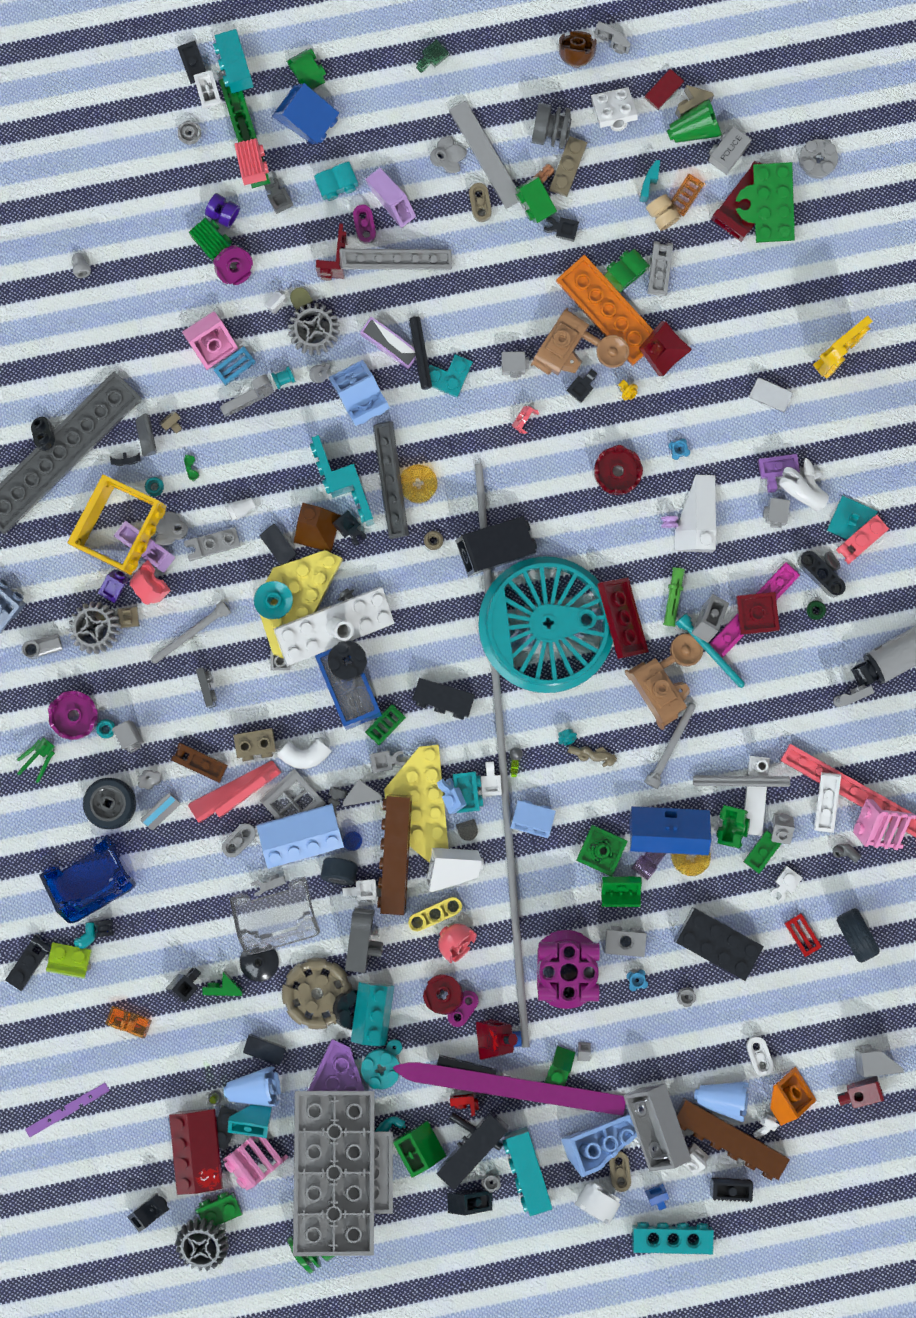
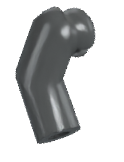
M838 844L832 850L834 857L848 856L854 863L862 857L850 844Z

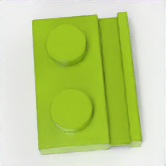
M52 943L46 972L85 979L92 951L90 949H80L79 947Z

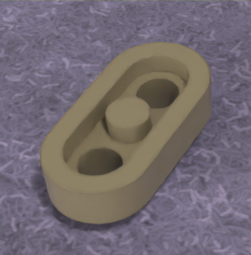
M475 183L469 189L472 215L476 221L486 222L490 219L492 213L488 189L482 183ZM481 192L482 196L477 197L475 196V193ZM480 210L485 211V215L481 216L478 214V212Z
M619 1151L614 1158L609 1160V1169L613 1188L619 1192H624L631 1186V1174L627 1155ZM618 1157L622 1158L620 1164L615 1163V1159ZM623 1177L625 1179L624 1183L619 1184L617 1182L618 1178Z

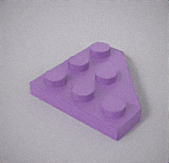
M331 1039L307 1091H365L350 1047Z

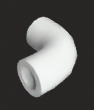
M318 739L311 747L305 750L297 748L289 741L278 753L277 757L293 768L308 769L319 765L332 751Z

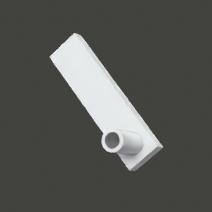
M749 756L747 776H768L770 758ZM746 786L744 810L748 811L746 818L750 819L749 835L762 836L767 787Z

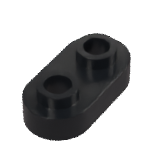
M46 417L36 418L31 425L34 444L41 451L49 450L55 443L52 424Z

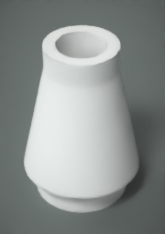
M250 497L228 503L229 505L225 507V510L231 521L239 520L250 510L254 509L255 504Z

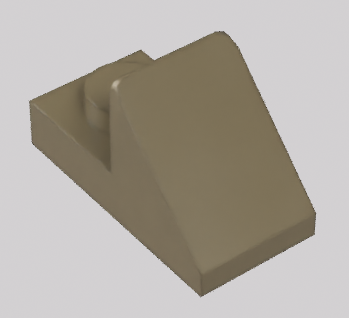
M686 85L684 92L688 99L678 104L675 114L680 118L705 100L710 99V102H712L714 94L710 91Z

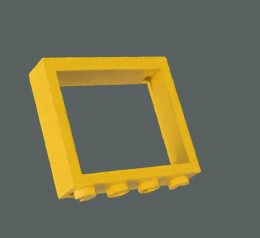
M102 474L67 544L132 575L138 566L141 555L147 549L151 536L155 534L156 526L159 520L163 518L167 506L159 500ZM114 488L152 505L123 564L84 546Z

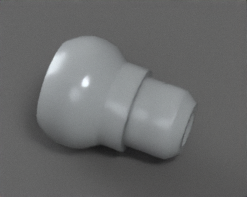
M75 253L72 256L73 274L77 278H85L89 276L91 267L81 253Z

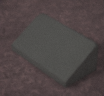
M146 413L136 419L141 451L144 457L157 453L151 420Z

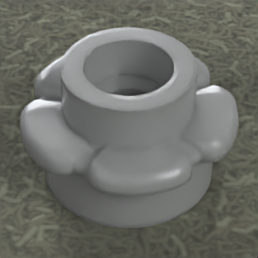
M687 987L678 991L677 1001L680 1005L690 1007L696 1001L693 989Z
M491 1172L485 1174V1178L482 1179V1186L485 1187L486 1191H497L501 1186L499 1175Z

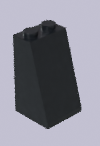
M521 516L463 534L457 538L455 542L467 576L470 577L535 554L537 544L535 539L530 536L529 531L531 528L528 520Z

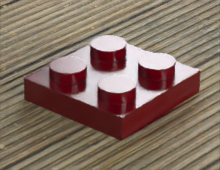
M776 592L736 596L740 635L780 631Z

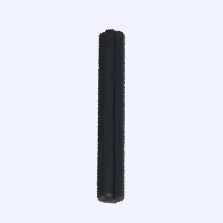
M413 316L409 319L420 385L422 390H428L432 388V381L421 318Z

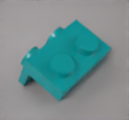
M476 771L453 774L454 788H460L467 804L457 813L481 811L480 807L484 806L483 795H479L478 787H482L481 776L477 775Z

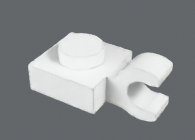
M485 762L486 776H481L482 795H502L501 776L494 774V762Z
M375 879L356 881V887L342 888L343 896L357 895V901L377 899Z

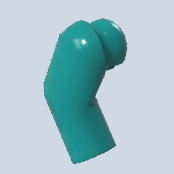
M93 922L85 923V934L75 939V947L80 949L87 948L95 940V926Z

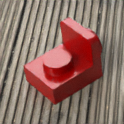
M473 1093L450 1096V1106H455V1109L467 1108L466 1105H470L471 1116H475V1111L479 1110L478 1098L474 1099Z

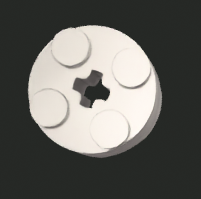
M586 1183L574 1205L609 1225L621 1205L619 1203L621 1199L608 1192L606 1194L602 1193L604 1189L595 1183Z

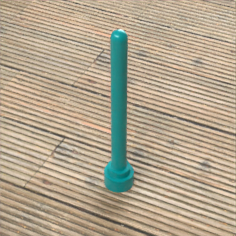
M687 613L680 617L675 624L680 629L687 630L739 688H743L745 682L717 651L706 641L691 634L694 628L691 621L692 618Z

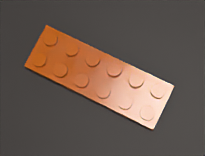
M584 254L559 276L556 282L605 336L617 335L627 342L629 346L627 361L634 366L644 357L639 347L653 332V329Z

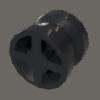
M113 919L93 921L96 927L95 937L115 935L112 930Z

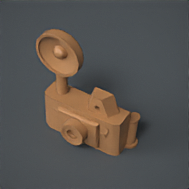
M566 308L538 350L531 366H536L548 376L551 372L558 376L561 370L576 373L582 361L574 350L580 340L584 338L597 347V358L602 365L608 368H617L627 361L629 346L622 337L617 335H609L602 340L587 332L589 324L568 311L569 308Z
M690 634L677 636L670 646L671 656L660 663L655 658L647 664L641 662L632 669L625 670V675L633 682L654 715L656 723L661 730L665 728L664 726L677 719L679 712L687 708L684 700L689 695L690 688L684 682L672 684L664 669L674 662L681 666L690 667L701 659L703 648Z

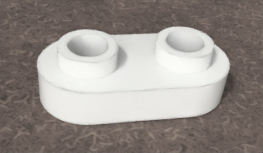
M758 1036L751 1037L747 1041L746 1049L753 1069L761 1076L769 1075L773 1070V1062L767 1044ZM754 1043H759L757 1050L753 1049ZM760 1062L766 1063L765 1068L761 1069L759 1067Z

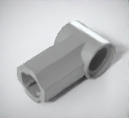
M59 634L33 641L29 640L22 646L23 654L29 659H37L40 656L63 650ZM30 645L37 647V651L33 655L27 653V648Z

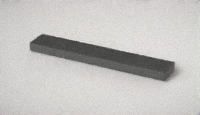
M392 421L373 425L388 535L389 539H397L409 536L394 424Z

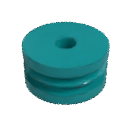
M391 1039L388 1041L386 1049L398 1055L402 1051V1043L398 1039Z

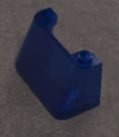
M108 835L97 838L93 844L95 851L67 868L61 870L58 867L52 866L39 874L55 911L67 923H76L131 891L136 886L132 874Z

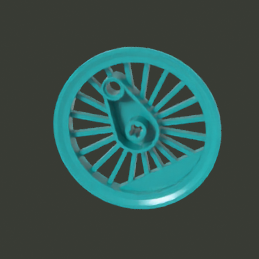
M549 556L520 561L502 572L491 584L483 598L478 621L480 642L487 659L494 669L510 683L537 693L566 691L581 685L591 678L605 662L613 644L597 585L600 582L588 570L572 561ZM544 569L556 570L550 604H548ZM539 570L543 605L527 572ZM563 571L572 575L557 604L554 605L560 573ZM523 575L537 608L512 580ZM576 578L586 585L565 606H561ZM509 585L533 612L505 597L504 588ZM588 589L596 598V600L578 608L570 607ZM506 603L529 615V617L507 613ZM598 604L601 615L596 616L592 610L587 608ZM582 615L590 617L591 622L589 625L582 623ZM508 618L526 621L528 624L509 626ZM546 619H548V622H552L549 629H547V626H543ZM598 620H602V632L588 630ZM528 628V631L510 638L509 630ZM584 633L601 637L598 648H595L574 635ZM530 634L531 637L512 654L511 643ZM568 637L594 652L595 654L587 663L565 638ZM536 640L520 670H516L513 658L529 643ZM559 641L584 666L581 670L573 673ZM539 643H541L535 678L523 674ZM553 643H555L569 674L568 677L557 679ZM546 644L549 647L552 680L540 679Z

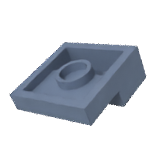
M0 579V634L26 605L23 601L24 597L20 593L10 590L8 588L9 583L4 579Z

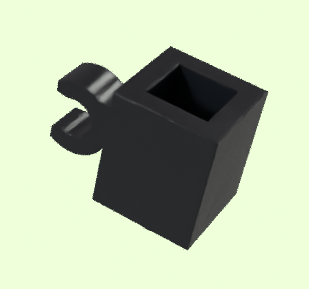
M192 967L186 976L178 974L165 989L179 1002L186 1003L198 989L193 982L200 976L201 972L197 968L194 969Z

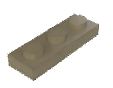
M569 136L549 191L565 197L568 196L587 142Z

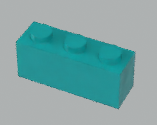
M234 29L214 35L216 43H213L216 55L220 54L221 59H218L220 70H225L226 73L223 76L225 86H230L231 93L254 87L237 30Z

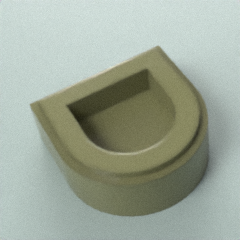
M296 288L291 292L290 299L296 311L300 310L301 306L306 307L308 303H313L306 289Z

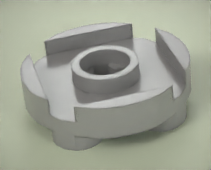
M822 139L808 141L799 155L800 167L806 172L807 176L815 179H821L829 175L838 163L835 145ZM821 155L823 160L820 163H816L817 161L813 159V156Z

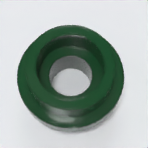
M815 600L807 605L806 613L809 618L819 620L824 617L826 607L821 601ZM813 607L819 609L818 614L813 613Z

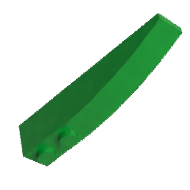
M220 79L219 82L238 143L254 138L257 139L243 92L231 93L230 86L226 87L224 80ZM266 173L267 180L252 183V189L270 184L268 173Z

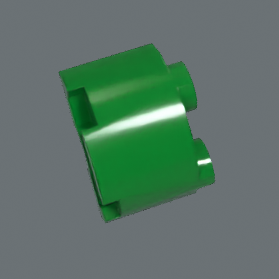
M310 48L286 62L298 79L299 84L305 83L313 90L325 83L323 76L326 75V72L321 64L317 65L315 62L316 56Z
M726 805L723 806L720 811V819L723 820V824L716 833L718 838L717 844L738 849L743 846L741 843L742 838L747 837L750 826V819L746 818L748 811Z

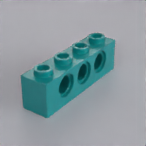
M637 1222V1225H632L633 1253L713 1255L714 1230L712 1227H709V1224L698 1223L697 1227L689 1226L688 1223H677V1226H669V1223L659 1222L657 1226H651L648 1222ZM650 1233H657L658 1238L656 1241L650 1242L648 1241V1235ZM671 1233H676L678 1235V1238L675 1242H669L667 1240L668 1236ZM690 1234L698 1236L694 1243L687 1241Z

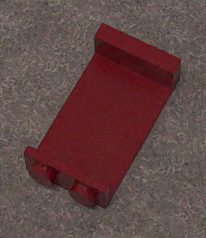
M754 161L750 169L711 218L713 222L740 242L744 240L755 223L743 220L736 211L737 208L748 210L751 202L748 199H742L738 202L736 198L742 189L754 184L753 165L763 164L761 162L757 163Z

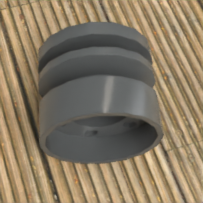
M538 103L531 143L544 145L547 137H550L551 147H554L555 139H560L559 148L563 149L570 132L572 121L571 108L566 107L565 116H561V106H558L555 114H551L550 104Z

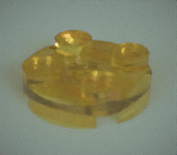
M420 464L412 465L401 474L404 498L412 503L422 504L428 502L434 496L438 483L436 475L430 467ZM416 479L424 482V485H421V489L413 486Z
M710 852L709 855H696L694 862L686 860L688 854L671 853V861L674 868L687 876L700 875L709 867L711 860Z

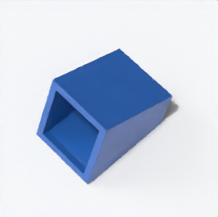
M303 83L294 85L272 117L309 143L318 144V142L322 143L326 138V131L329 127L332 128L337 123L338 119L336 117L339 115V112Z

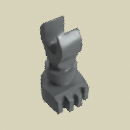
M331 786L328 794L332 797L329 798L328 802L333 804L337 817L336 808L340 804L339 798H345L348 791Z

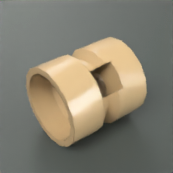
M667 194L658 197L646 207L650 216L656 218L655 224L660 231L669 228L681 218L677 209L671 207L672 202Z

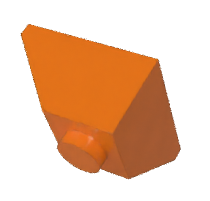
M796 1067L792 1068L773 1086L770 1109L780 1125L798 1119L817 1101Z

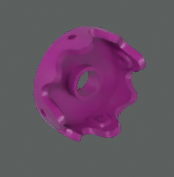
M63 692L48 707L49 725L62 738L69 740L85 738L97 725V706L88 695L82 692ZM72 710H76L79 713V718L76 721L69 719V713Z

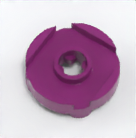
M232 245L223 249L214 258V270L217 277L225 284L239 285L250 277L253 260L245 249ZM232 262H238L236 269L229 268Z

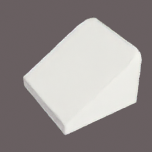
M277 291L264 305L273 314H276L287 302L284 294Z

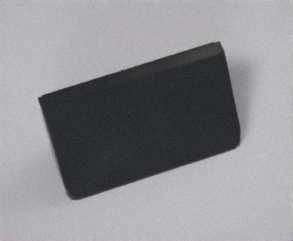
M274 523L259 535L280 565L286 564L298 556Z
M249 1034L243 1053L280 1066L286 1047Z

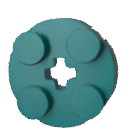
M375 1049L369 1052L362 1062V1077L372 1089H387L393 1086L399 1078V1074L395 1072L393 1067L399 1065L400 1061L395 1054L386 1051V1049ZM378 1064L386 1067L384 1074L376 1071Z

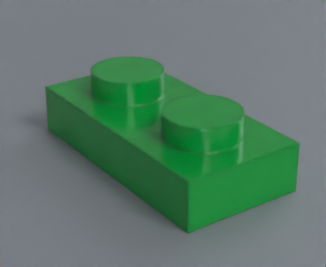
M768 831L764 832L743 861V863L758 874H760L782 844L772 842V834Z

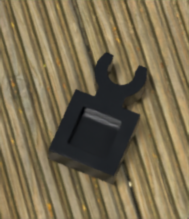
M552 217L546 218V222H550L552 227H544V232H557L556 238L575 241L579 225L578 221L560 217V221L556 222Z
M348 510L332 523L344 538L348 535L351 537V542L354 546L360 544L356 539L357 536H360L362 540L367 538L363 531L357 529L360 523Z

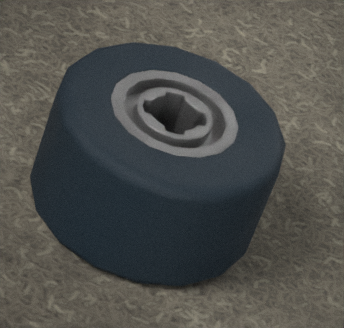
M325 858L320 877L322 880L333 884L353 885L356 881L358 865L353 861L342 858Z

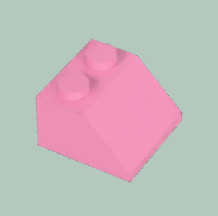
M214 311L182 332L206 370L239 350L223 322Z

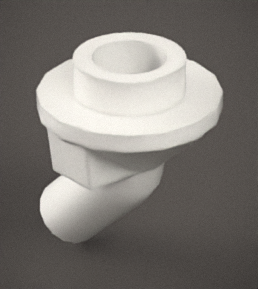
M768 1114L766 1117L762 1116L760 1124L763 1127L753 1133L754 1137L759 1139L769 1133L770 1130L775 1131L780 1126L777 1124L778 1120Z

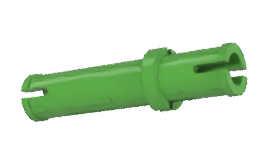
M673 567L671 583L668 584L669 595L663 625L675 627L680 594L684 588L682 587L685 572V569Z

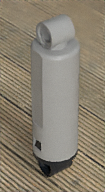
M916 626L863 655L865 662L851 669L859 686L865 685L866 687L875 681L882 685L916 666Z

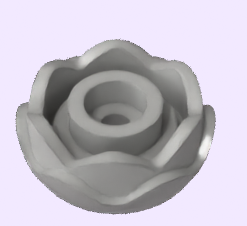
M188 120L178 127V138L181 142L191 145L199 141L201 137L199 124Z

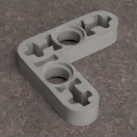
M265 374L257 377L251 382L254 389L223 404L220 407L225 417L232 415L271 395L274 389L268 376Z

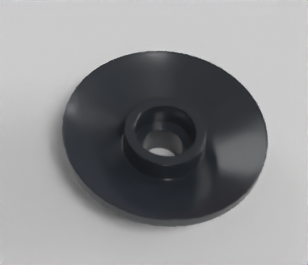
M255 942L248 945L240 956L241 971L252 981L261 982L270 979L276 973L279 966L277 952L272 946L264 942ZM256 959L262 960L261 966L255 964Z

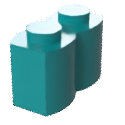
M349 161L314 175L323 200H335L340 193H352L359 186Z

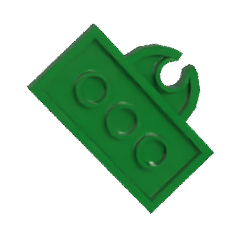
M793 162L754 164V184L742 189L736 198L738 202L742 199H748L751 202V206L748 210L737 208V213L743 220L755 223L756 243L795 241Z

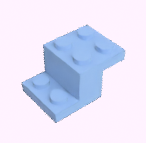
M363 360L328 377L355 426L364 424L368 419L381 415L390 409L374 376Z

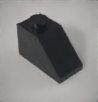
M461 1190L447 1193L448 1213L465 1216L491 1211L492 1192L486 1190Z

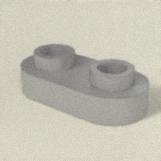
M250 824L238 826L223 842V853L227 857L238 856L254 840L256 836L255 828ZM244 830H248L250 832V835L248 837L243 836ZM230 844H235V851L229 850Z

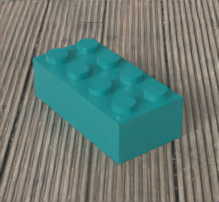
M524 1127L506 1133L505 1139L502 1140L506 1155H511V1159H508L512 1174H517V1178L514 1179L518 1193L522 1192L524 1196L521 1197L524 1212H529L531 1217L553 1210L528 1128Z

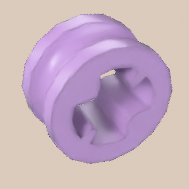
M678 516L661 517L663 521L661 528L679 527L676 523Z

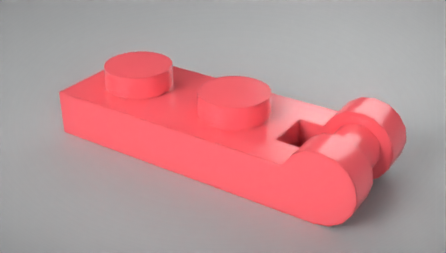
M876 514L842 543L836 551L846 558L847 564H850L887 532L889 528ZM851 545L855 551L851 553L847 549L848 546Z

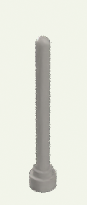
M222 600L216 604L215 611L151 658L152 663H158L218 617H226L232 613Z
M694 703L688 704L654 772L647 775L644 781L647 785L655 789L659 788L661 784L660 775L696 708Z

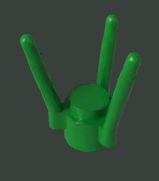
M44 737L41 741L38 740L31 748L17 758V761H21L31 752L36 751L17 774L21 775L39 754L43 758L47 755L36 779V782L39 783L50 759L55 754L52 751L55 746Z

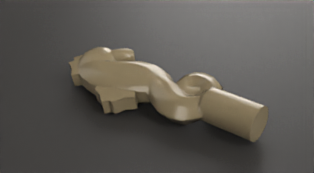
M570 745L568 748V753L577 755L581 761H587L589 758L595 762L605 761L602 764L603 767L612 766L617 761L615 755L606 752L603 747L596 749V752H593L589 747L577 748Z

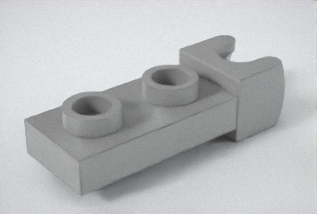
M235 527L184 541L185 547L195 548V552L188 555L189 561L241 547Z

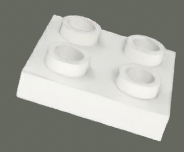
M629 87L591 95L600 128L610 126L613 131H621L626 128L627 122L638 120Z

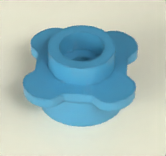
M681 438L679 441L669 443L668 447L672 451V458L674 460L690 455L686 439Z
M640 969L635 973H627L626 978L629 980V989L631 991L647 988L648 982L645 979L646 973L644 970Z

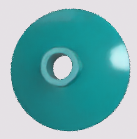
M278 581L264 583L257 589L254 595V606L257 612L267 619L282 618L290 611L293 604V596L290 589ZM276 599L278 600V603L276 605H272L271 601Z

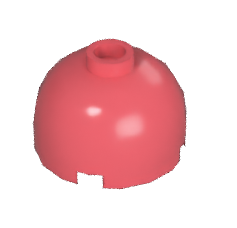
M453 924L449 927H444L439 934L438 947L440 953L449 963H452V960L454 962L459 961L470 950V947H467L470 942H475L476 933L463 924Z

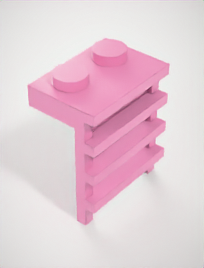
M866 799L857 823L854 826L853 833L865 847L873 845L875 848L882 846L884 849L889 847L894 850H898V848L903 849L904 845L901 841L911 819H916V814L882 810L873 799ZM891 816H893V818H892V820H891V822H890V825H889V827H888V829H887V832H886V834H885V836H884V839H883V841H881L882 838H883V835H884V833H885V831H886V828H887V826H888V824H889V821H890V819H891ZM901 817H902L903 819H902V821H901V823H900V826H899V828H898V830H897V833H896V835H895V837H894V840H893V842H891V841H892V838H893V836H894V834H895V831H896V829H897V827H898V824H899V822H900V820H901Z
M251 1136L236 1150L224 1157L223 1161L225 1162L226 1169L230 1173L233 1172L237 1177L236 1181L239 1186L249 1190L282 1164L288 1156L284 1155L281 1158L266 1138ZM255 1138L259 1139L276 1161L274 1165L268 1161L253 1141ZM247 1145L250 1146L267 1168L264 1173L245 1150Z

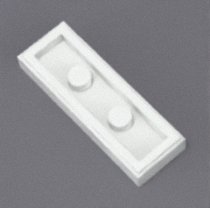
M821 772L814 825L815 831L834 833L841 774Z

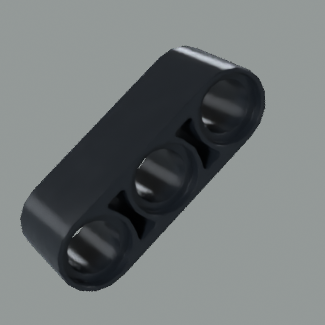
M806 551L799 556V567L828 596L834 598L844 593L846 588L844 581L816 553ZM804 556L811 557V565H806L804 563ZM819 569L825 571V579H820L817 576ZM832 583L839 585L840 590L838 593L831 590Z

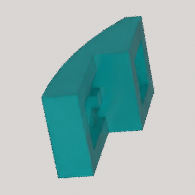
M656 160L649 169L641 189L639 202H647L650 184H657L660 160Z

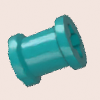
M289 366L279 373H271L277 389H281L282 385L289 382H296Z

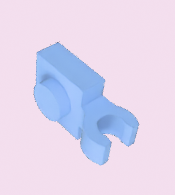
M448 778L446 781L441 779L437 782L438 788L445 793L442 799L449 814H455L467 805L460 788H454L451 778Z

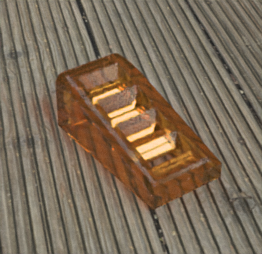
M688 173L671 200V207L676 208L679 214L684 217L706 184ZM692 182L695 185H697L698 188L694 189L693 187L689 186L688 183ZM685 188H687L688 190L692 191L694 194L691 196V195L687 194L686 192H684L683 190H684ZM682 194L689 199V202H685L679 196ZM675 202H680L685 206V208H680L675 204Z

